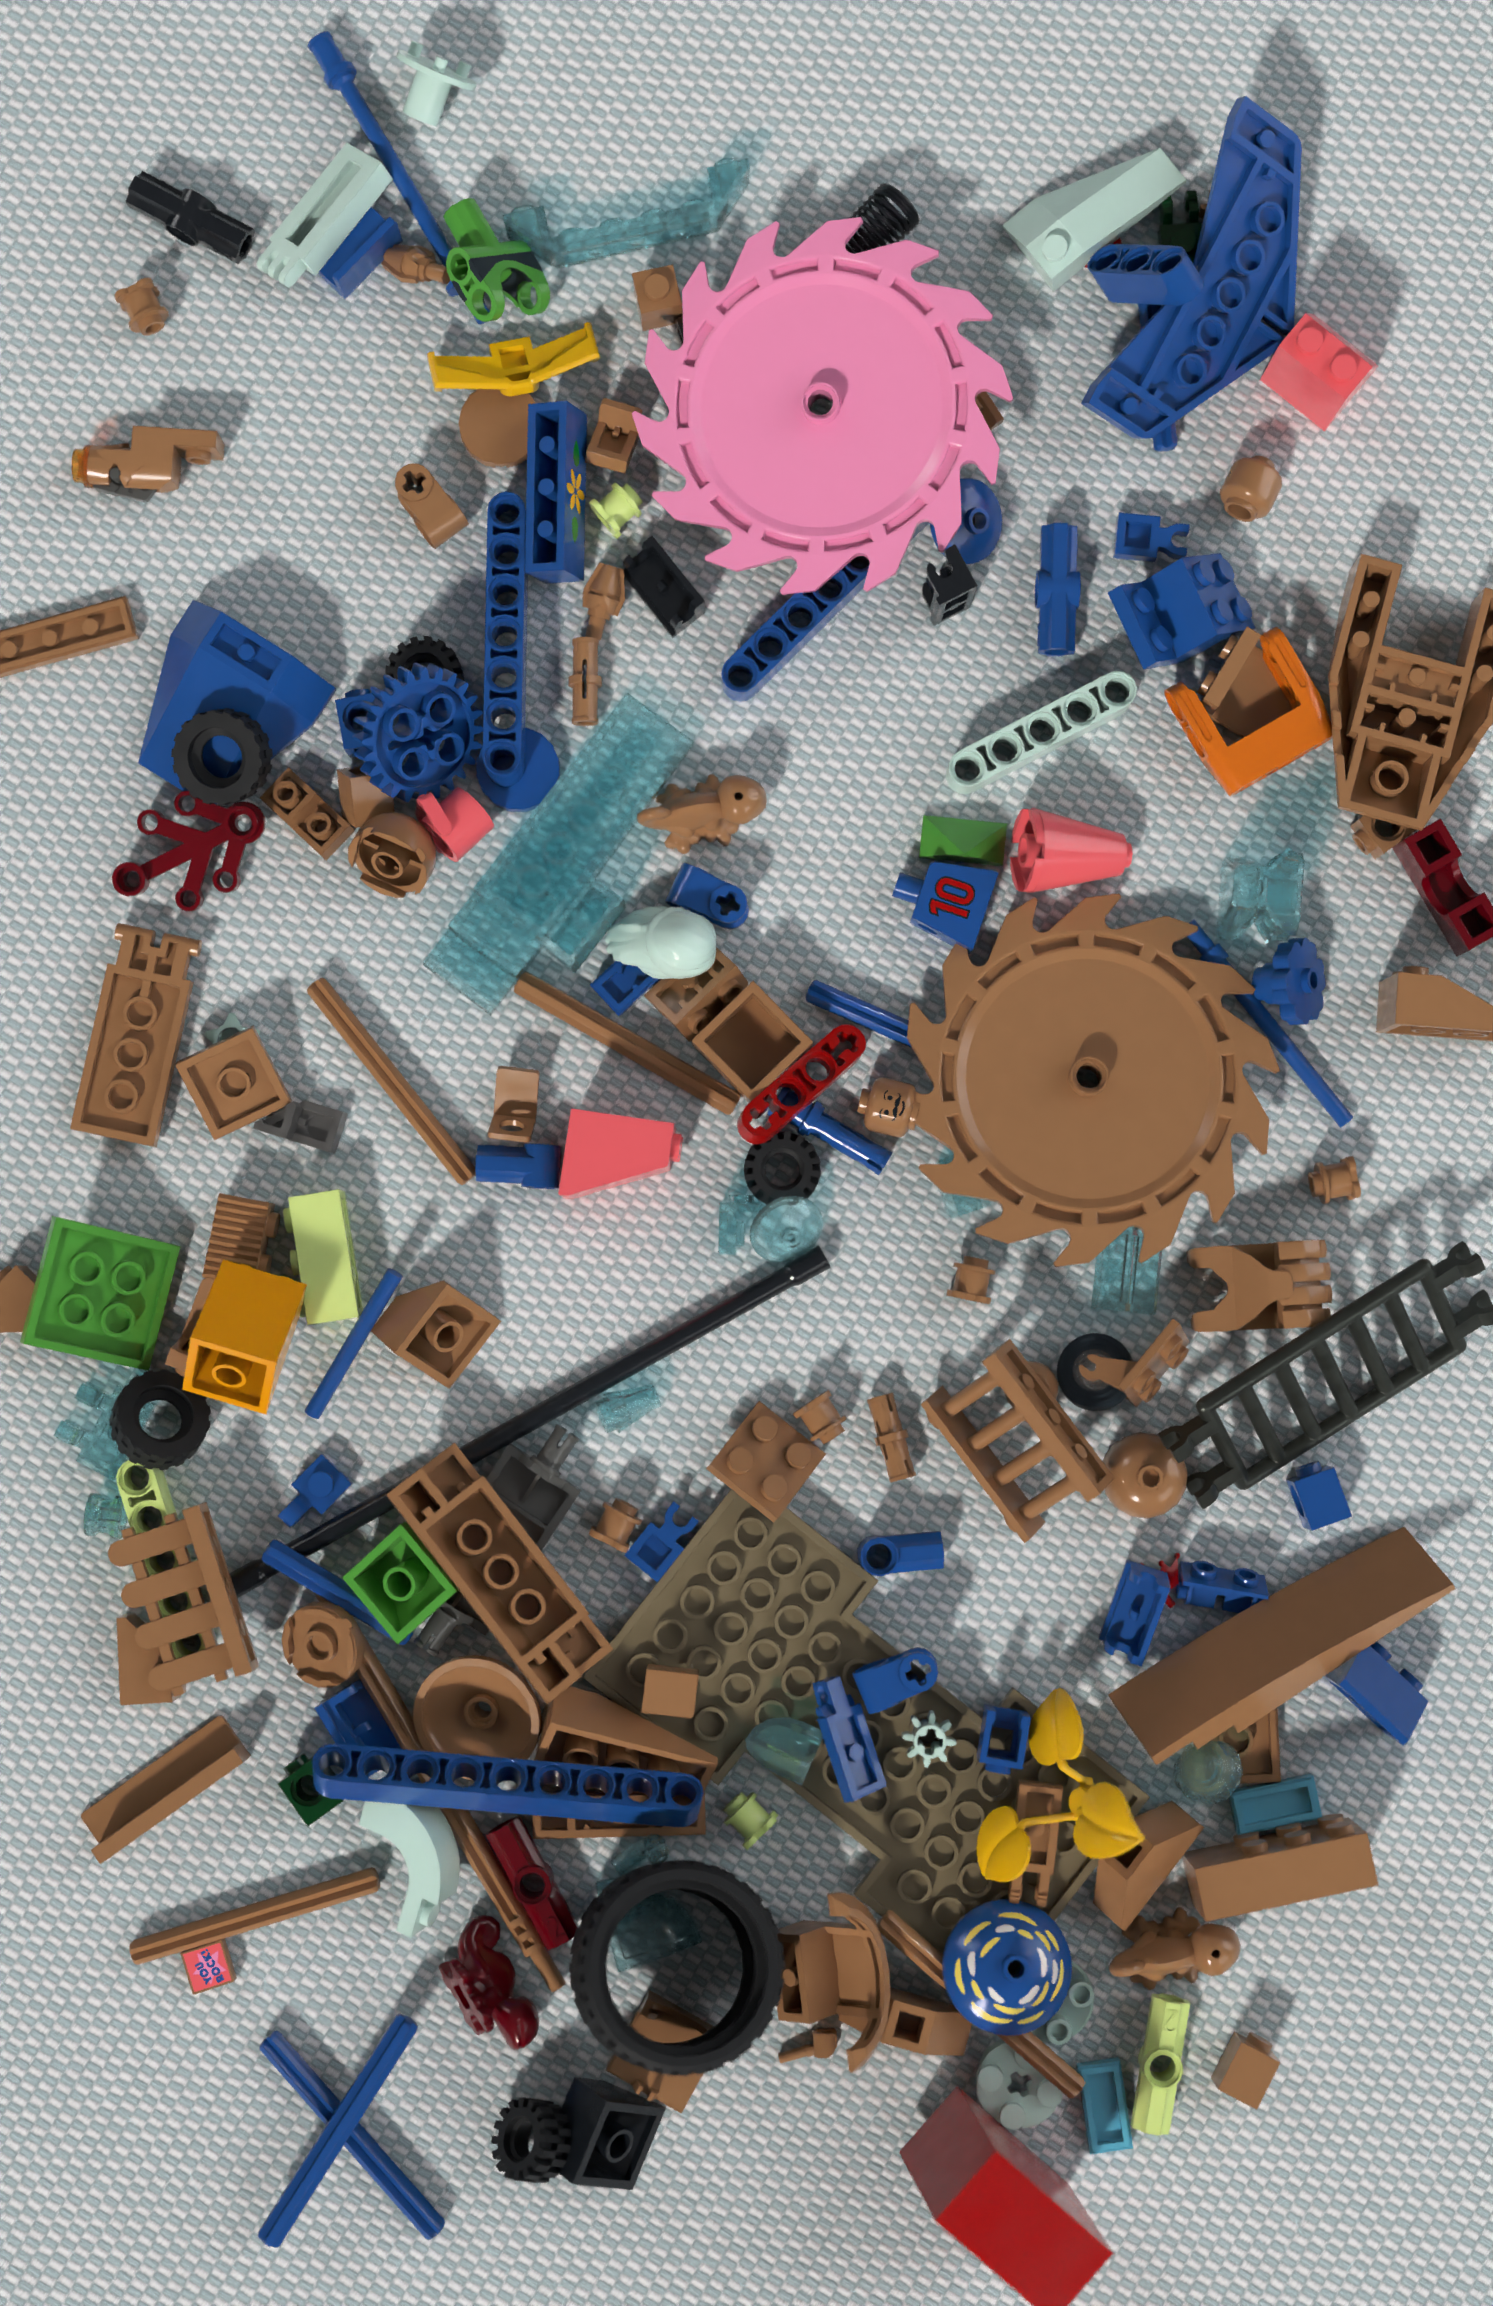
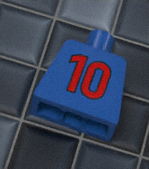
M930 862L924 880L900 872L892 896L916 904L910 920L912 925L953 947L956 943L966 948L968 954H971L999 872L941 862Z

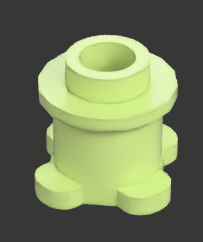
M614 482L611 485L613 490L598 502L593 498L589 501V504L591 506L590 510L595 517L601 521L614 538L618 539L622 535L620 533L621 527L634 515L637 518L642 515L638 506L643 502L630 485L626 483L621 487Z
M740 1792L723 1809L728 1815L723 1823L726 1826L731 1824L745 1838L742 1846L746 1850L753 1846L775 1824L778 1817L774 1810L768 1814L755 1800L757 1795L754 1792L750 1793L747 1797L743 1792Z

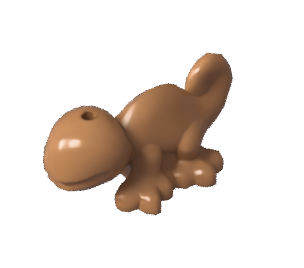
M711 774L708 776L705 784L702 782L697 783L695 791L692 792L687 788L679 789L675 784H668L665 792L656 797L655 802L661 804V806L640 811L637 814V821L647 828L670 831L671 834L664 842L665 846L669 849L676 848L681 854H687L691 846L698 844L701 839H706L709 843L717 840L723 846H728L731 841V834L738 831L739 824L748 823L764 811L767 798L762 785L752 778L733 775L719 782L718 777Z
M1177 1907L1172 1917L1165 1916L1162 1923L1159 1924L1154 1920L1146 1921L1144 1917L1137 1915L1127 1930H1122L1121 1932L1123 1936L1133 1941L1134 1944L1113 1958L1109 1965V1971L1111 1975L1117 1977L1131 1976V1982L1142 1983L1148 1990L1154 1989L1157 1981L1165 1979L1167 1974H1171L1176 1980L1185 1977L1190 1983H1195L1200 1971L1208 1976H1217L1229 1970L1239 1957L1241 1951L1240 1941L1235 1931L1229 1927L1212 1923L1201 1926L1198 1919L1194 1916H1188L1182 1907Z

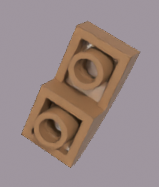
M289 767L260 797L269 808L326 861L355 831L347 821Z

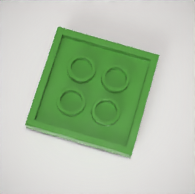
M52 1216L20 1342L26 1345L149 1371L181 1246Z

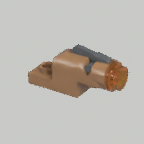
M133 426L131 448L129 443L104 446L85 445L83 449L75 448L72 455V477L75 483H83L85 488H95L96 491L149 502L156 492H170L179 489L182 458H185L189 463L197 465H208L211 463V460H224L225 444L217 431Z

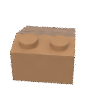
M1404 966L1402 971L1393 972L1392 976L1379 982L1376 1033L1493 1042V1005L1442 975L1428 974L1429 968Z

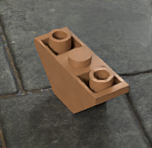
M1173 1801L1133 1817L1145 1837L1141 1843L1120 1855L1098 1859L1093 1904L1124 1931L1127 1930L1204 1829L1200 1823Z
M890 1987L888 2019L880 2042L923 2055L964 2056L972 2024L958 2012L954 2005ZM838 2016V2020L863 2032L868 2018Z

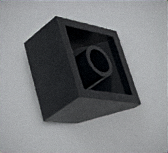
M574 2077L562 2105L563 2110L560 2113L567 2115L569 2120L564 2125V2128L571 2129V2137L565 2138V2144L571 2145L569 2153L563 2152L562 2157L567 2160L564 2167H556L559 2174L572 2185L633 2190L666 2108L661 2104L653 2101L650 2102L642 2096L609 2082Z

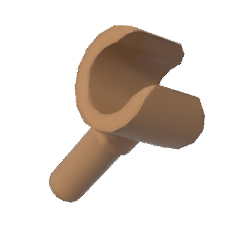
M819 2028L813 2030V2044H805L804 2046L778 2053L780 2063L813 2055L816 2058H829L837 2047L836 2029Z

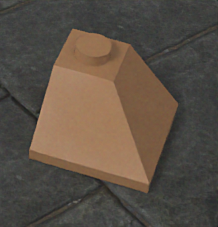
M443 1280L396 1296L376 1322L371 1332L395 1354L450 1389L501 1321Z

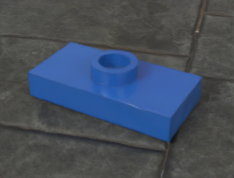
M615 961L590 986L615 1014L620 1017L660 979L647 975L638 966L625 965Z

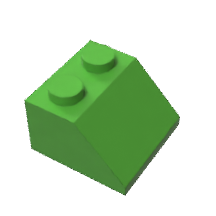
M406 1521L401 1523L342 1577L397 1644L401 1643L458 1591V1588Z

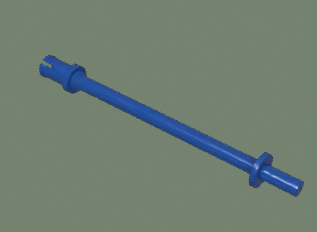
M321 32L315 35L309 41L308 48L314 54L325 73L324 82L329 89L341 92L443 266H446L447 255L453 248L356 87L354 80L357 72L352 62L345 60L330 32ZM450 281L446 286L448 295L451 297L459 295ZM484 302L485 309H486L488 312H490L489 309H488V307L486 306V304H485V302ZM474 316L476 322H477L479 325L484 324V323L487 322V321L482 322V321L478 320V319Z

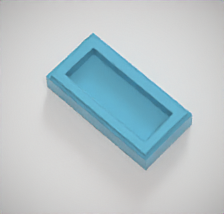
M1311 1773L1281 1779V1782L1262 1783L1227 1791L1234 1827L1238 1835L1265 1831L1297 1822L1313 1821L1322 1817L1315 1780Z
M1119 2057L1076 2063L1077 2072L1085 2081L1080 2095L1089 2153L1097 2154L1132 2149L1133 2144Z

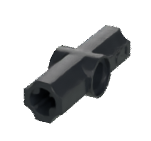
M144 171L133 178L125 201L129 208L164 225V228L171 235L190 246L196 247L200 244L237 264L246 259L252 248L255 236L252 227L217 210L210 200L196 191L187 188L180 191Z

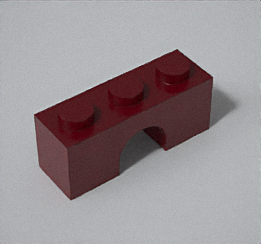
M1441 818L1393 847L1395 854L1456 957L1493 937V906L1485 892L1477 894L1463 877L1458 864V859L1462 856V853Z

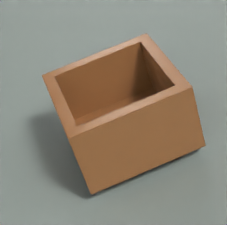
M754 981L691 1040L693 1047L748 1103L798 1061L813 1045V1041Z

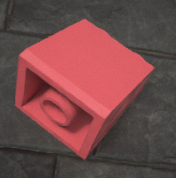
M1305 313L1280 343L1260 380L1325 432L1377 369L1378 365L1316 315Z
M571 1108L558 1195L565 1199H576L671 1170L672 1161L680 1162L683 1144L682 1134H676L675 1124L670 1122Z

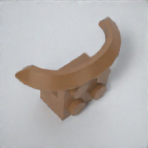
M836 1892L827 1894L830 1916H843L852 1924L802 1920L779 1928L780 1933L777 1936L779 1942L783 1943L785 1970H782L781 1978L784 1979V1986L777 2011L778 2019L781 2021L807 2024L835 2014L868 2018L859 2040L851 2048L847 2049L849 2072L853 2073L867 2063L882 2038L888 2019L890 2003L889 1965L883 1937L875 1918L866 1905L852 1895Z

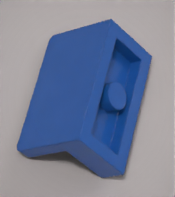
M370 207L318 274L346 299L382 263L385 251L394 245H399L403 241L397 222L391 217L385 220Z

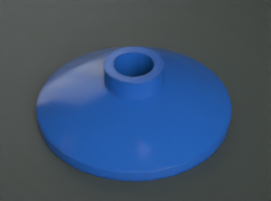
M962 478L960 479L962 524L947 548L956 545L965 564H974L985 559L996 547L1002 530V513L997 497L986 484L976 479ZM973 516L975 517V526L972 522ZM930 523L931 534L938 548L935 528Z

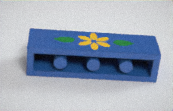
M568 401L528 404L525 573L545 584L584 581L587 414Z

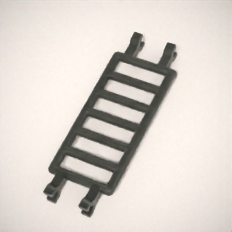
M1461 1241L1450 1249L1447 1258L1434 1266L1428 1259L1416 1261L1200 1398L1196 1403V1410L1199 1415L1182 1426H1171L1158 1433L1163 1445L1167 1450L1170 1449L1178 1463L1187 1459L1193 1453L1196 1445L1211 1437L1223 1461L1206 1472H1196L1189 1475L1186 1483L1188 1492L1195 1496L1200 1507L1204 1510L1216 1501L1219 1492L1233 1483L1240 1490L1249 1489L1463 1353L1467 1347L1465 1336L1481 1326L1493 1325V1304L1488 1293L1482 1289L1471 1297L1467 1307L1454 1314L1443 1289L1462 1277H1472L1484 1271L1486 1268L1481 1257L1477 1253L1471 1255L1467 1244ZM1419 1280L1447 1340L1445 1344L1427 1355L1399 1296L1400 1292ZM1383 1303L1411 1362L1410 1366L1391 1378L1362 1316ZM1345 1327H1348L1375 1385L1374 1389L1355 1401L1326 1342V1339ZM1310 1349L1340 1409L1319 1424L1289 1364ZM1272 1373H1275L1304 1432L1284 1446L1281 1445L1252 1387ZM1236 1396L1239 1397L1268 1455L1248 1469L1244 1466L1216 1411L1217 1408Z

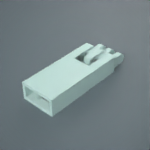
M346 142L269 238L271 244L259 257L257 268L273 279L279 280L286 287L293 286L305 270L316 276L393 180L382 162Z

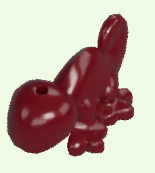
M480 1915L472 1918L460 1935L458 1942L459 1959L453 1958L449 1962H443L439 1965V1970L445 1985L457 1999L459 2007L463 2012L464 2020L472 2027L475 2034L481 2035L485 2031L486 2033L492 2031L495 2021L509 2047L513 2050H518L529 2045L536 2037L539 2029L538 2011L532 2000L526 1996H514L516 1979L514 1966L506 1955L492 1950L500 1938V1924L492 1916Z

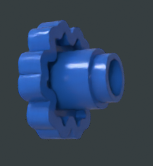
M1308 938L1289 939L1288 942L1279 943L1277 951L1273 955V962L1265 963L1263 967L1256 968L1253 973L1252 986L1255 988L1254 995L1256 999L1265 1001L1269 1005H1280L1281 1019L1287 1021L1289 1025L1308 1024L1309 1020L1318 1019L1324 1005L1322 991L1325 988L1326 979L1323 961L1317 958L1316 945L1310 942Z

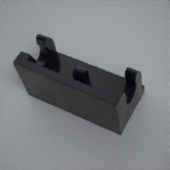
M651 536L643 542L642 550L633 558L631 555H628L624 559V578L670 636L674 638L705 613V601L656 539Z
M956 545L945 549L946 562L944 568L939 570V575L936 573V567L932 563L927 565V577L934 589V595L931 593L930 586L924 583L922 586V596L931 612L930 621L933 626L970 608L976 592L977 584Z

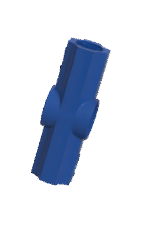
M1069 523L1042 525L1040 529V565L1035 579V609H1039L1037 646L1038 654L1052 657L1073 655L1075 652L1076 610H1078L1080 603L1081 575L1080 571H1077V526L1070 525Z

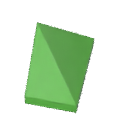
M923 815L919 858L1003 866L1007 823Z

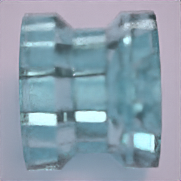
M90 1493L84 1512L83 1528L85 1535L96 1536L99 1533H108L111 1538L121 1539L123 1537L121 1530L126 1529L127 1515L121 1496L118 1495L113 1499H106L100 1493Z

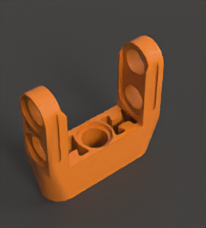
M1278 627L1263 633L1259 640L1263 649V660L1293 710L1230 746L1226 745L1195 691L1187 688L1181 681L1164 690L1168 705L1203 765L1229 797L1243 791L1333 738L1331 720L1321 695L1290 642Z

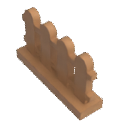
M207 1502L182 1510L184 1519L178 1520L176 1512L163 1516L166 1525L137 1535L134 1527L121 1530L123 1539L114 1542L108 1550V1557L112 1564L119 1567L132 1564L136 1581L128 1583L122 1590L121 1598L123 1603L130 1608H138L145 1605L150 1622L137 1628L135 1632L136 1644L145 1650L158 1647L163 1663L151 1669L148 1674V1683L156 1691L172 1689L174 1697L186 1693L184 1684L213 1674L216 1682H220L229 1678L228 1669L233 1668L235 1677L250 1673L259 1667ZM193 1543L198 1560L191 1561L186 1545ZM174 1550L179 1566L149 1576L144 1559ZM204 1585H206L211 1599L207 1603L204 1602L200 1589ZM187 1591L192 1608L162 1617L158 1601ZM220 1627L224 1643L218 1644L213 1628ZM201 1633L206 1649L176 1659L171 1642Z

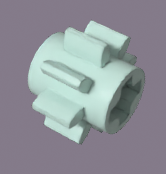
M933 1710L929 1711L927 1719L921 1721L912 1715L911 1720L914 1725L912 1732L905 1731L901 1734L903 1739L913 1741L914 1744L907 1750V1756L912 1758L919 1753L923 1756V1764L927 1768L930 1765L931 1758L939 1757L941 1761L946 1763L947 1757L944 1753L946 1745L955 1746L957 1744L956 1739L945 1736L944 1733L952 1725L950 1720H944L941 1724L937 1723ZM927 1729H933L936 1737L940 1739L939 1741H932L931 1748H924L922 1740L918 1739V1736H926Z

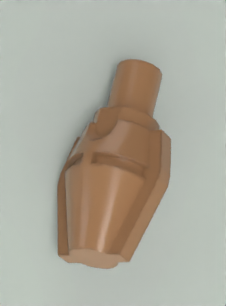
M394 245L384 253V260L381 263L383 268L401 282L413 284L425 281L430 282L432 280L443 284L450 282L446 266L437 264L434 253L423 246Z
M599 563L584 586L582 607L588 608L587 615H590L585 633L586 637L601 640L606 620L610 621L611 615L618 616L625 601L624 569Z

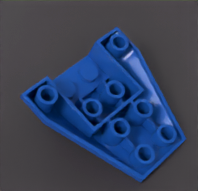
M192 600L170 635L138 763L181 791H188L185 787L181 786L179 783L180 779L173 770L174 758L171 757V753L175 746L174 738L182 730L181 726L186 721L192 720L193 716L210 710L225 708L234 709L235 712H244L249 715L250 719L256 720L261 725V730L267 733L269 738L270 749L272 748L273 753L271 759H273L316 723L335 693L336 688L294 656L225 613ZM215 736L204 746L203 762L207 770L214 776L229 778L239 770L242 763V753L238 744L231 738Z

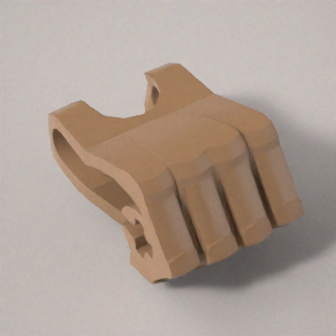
M1325 1240L1193 1248L1186 1252L1189 1266L1195 1269L1211 1268L1227 1282L1228 1287L1227 1295L1214 1310L1198 1311L1193 1314L1191 1329L1194 1331L1218 1332L1314 1327L1331 1316L1329 1308H1322V1303H1332L1331 1286H1321L1320 1280H1330L1331 1277L1329 1262L1319 1263V1258L1326 1257L1327 1247Z

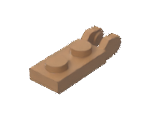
M1018 1779L1015 1811L1019 1822L1024 1818L1059 1814L1061 1812L1063 1794L1062 1784ZM1059 1822L1034 1825L1024 1829L1031 1842V1856L1025 1872L1038 1873L1034 1888L1035 1906L1046 1907L1050 1875H1054ZM1023 1873L1018 1878L1009 1881V1903L1019 1904V1900L1022 1897Z

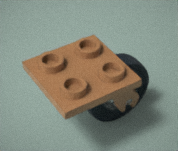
M1172 1319L1138 1362H1135L1126 1347L1117 1339L1100 1333L1085 1334L1072 1340L1062 1351L1057 1364V1381L1068 1400L1082 1409L1089 1411L1111 1409L1120 1404L1125 1398L1137 1408L1142 1400L1147 1403L1156 1395L1162 1385V1382L1159 1380L1168 1368L1176 1369L1183 1362L1189 1352L1186 1346L1190 1341L1180 1323Z

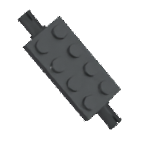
M558 1424L554 1427V1431L537 1456H529L513 1444H509L486 1478L541 1551L581 1492V1489L560 1476L561 1473L558 1471L580 1439L573 1433H569L561 1447H559L558 1443L567 1429ZM458 1590L432 1614L419 1636L415 1638L414 1643L423 1649L431 1636L435 1635L426 1652L437 1657L440 1649L456 1625L461 1626L465 1623L485 1636L489 1629Z

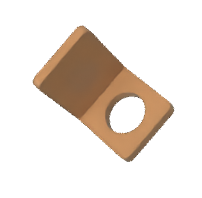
M508 1066L498 1067L494 1114L488 1130L489 1138L525 1143L531 1141L537 1116L540 1077L538 1070ZM517 1126L522 1128V1130L507 1131L502 1129L501 1127Z

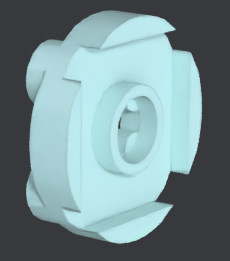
M1002 2039L992 2044L983 2053L977 2070L975 2087L979 2101L986 2112L1009 2130L1033 2127L1051 2116L1063 2098V2093ZM1018 2072L1021 2077L1028 2074L1031 2077V2080L1026 2084L1027 2090L1020 2093L1018 2090L1010 2091L1007 2088L1012 2083L1010 2077L1012 2073Z

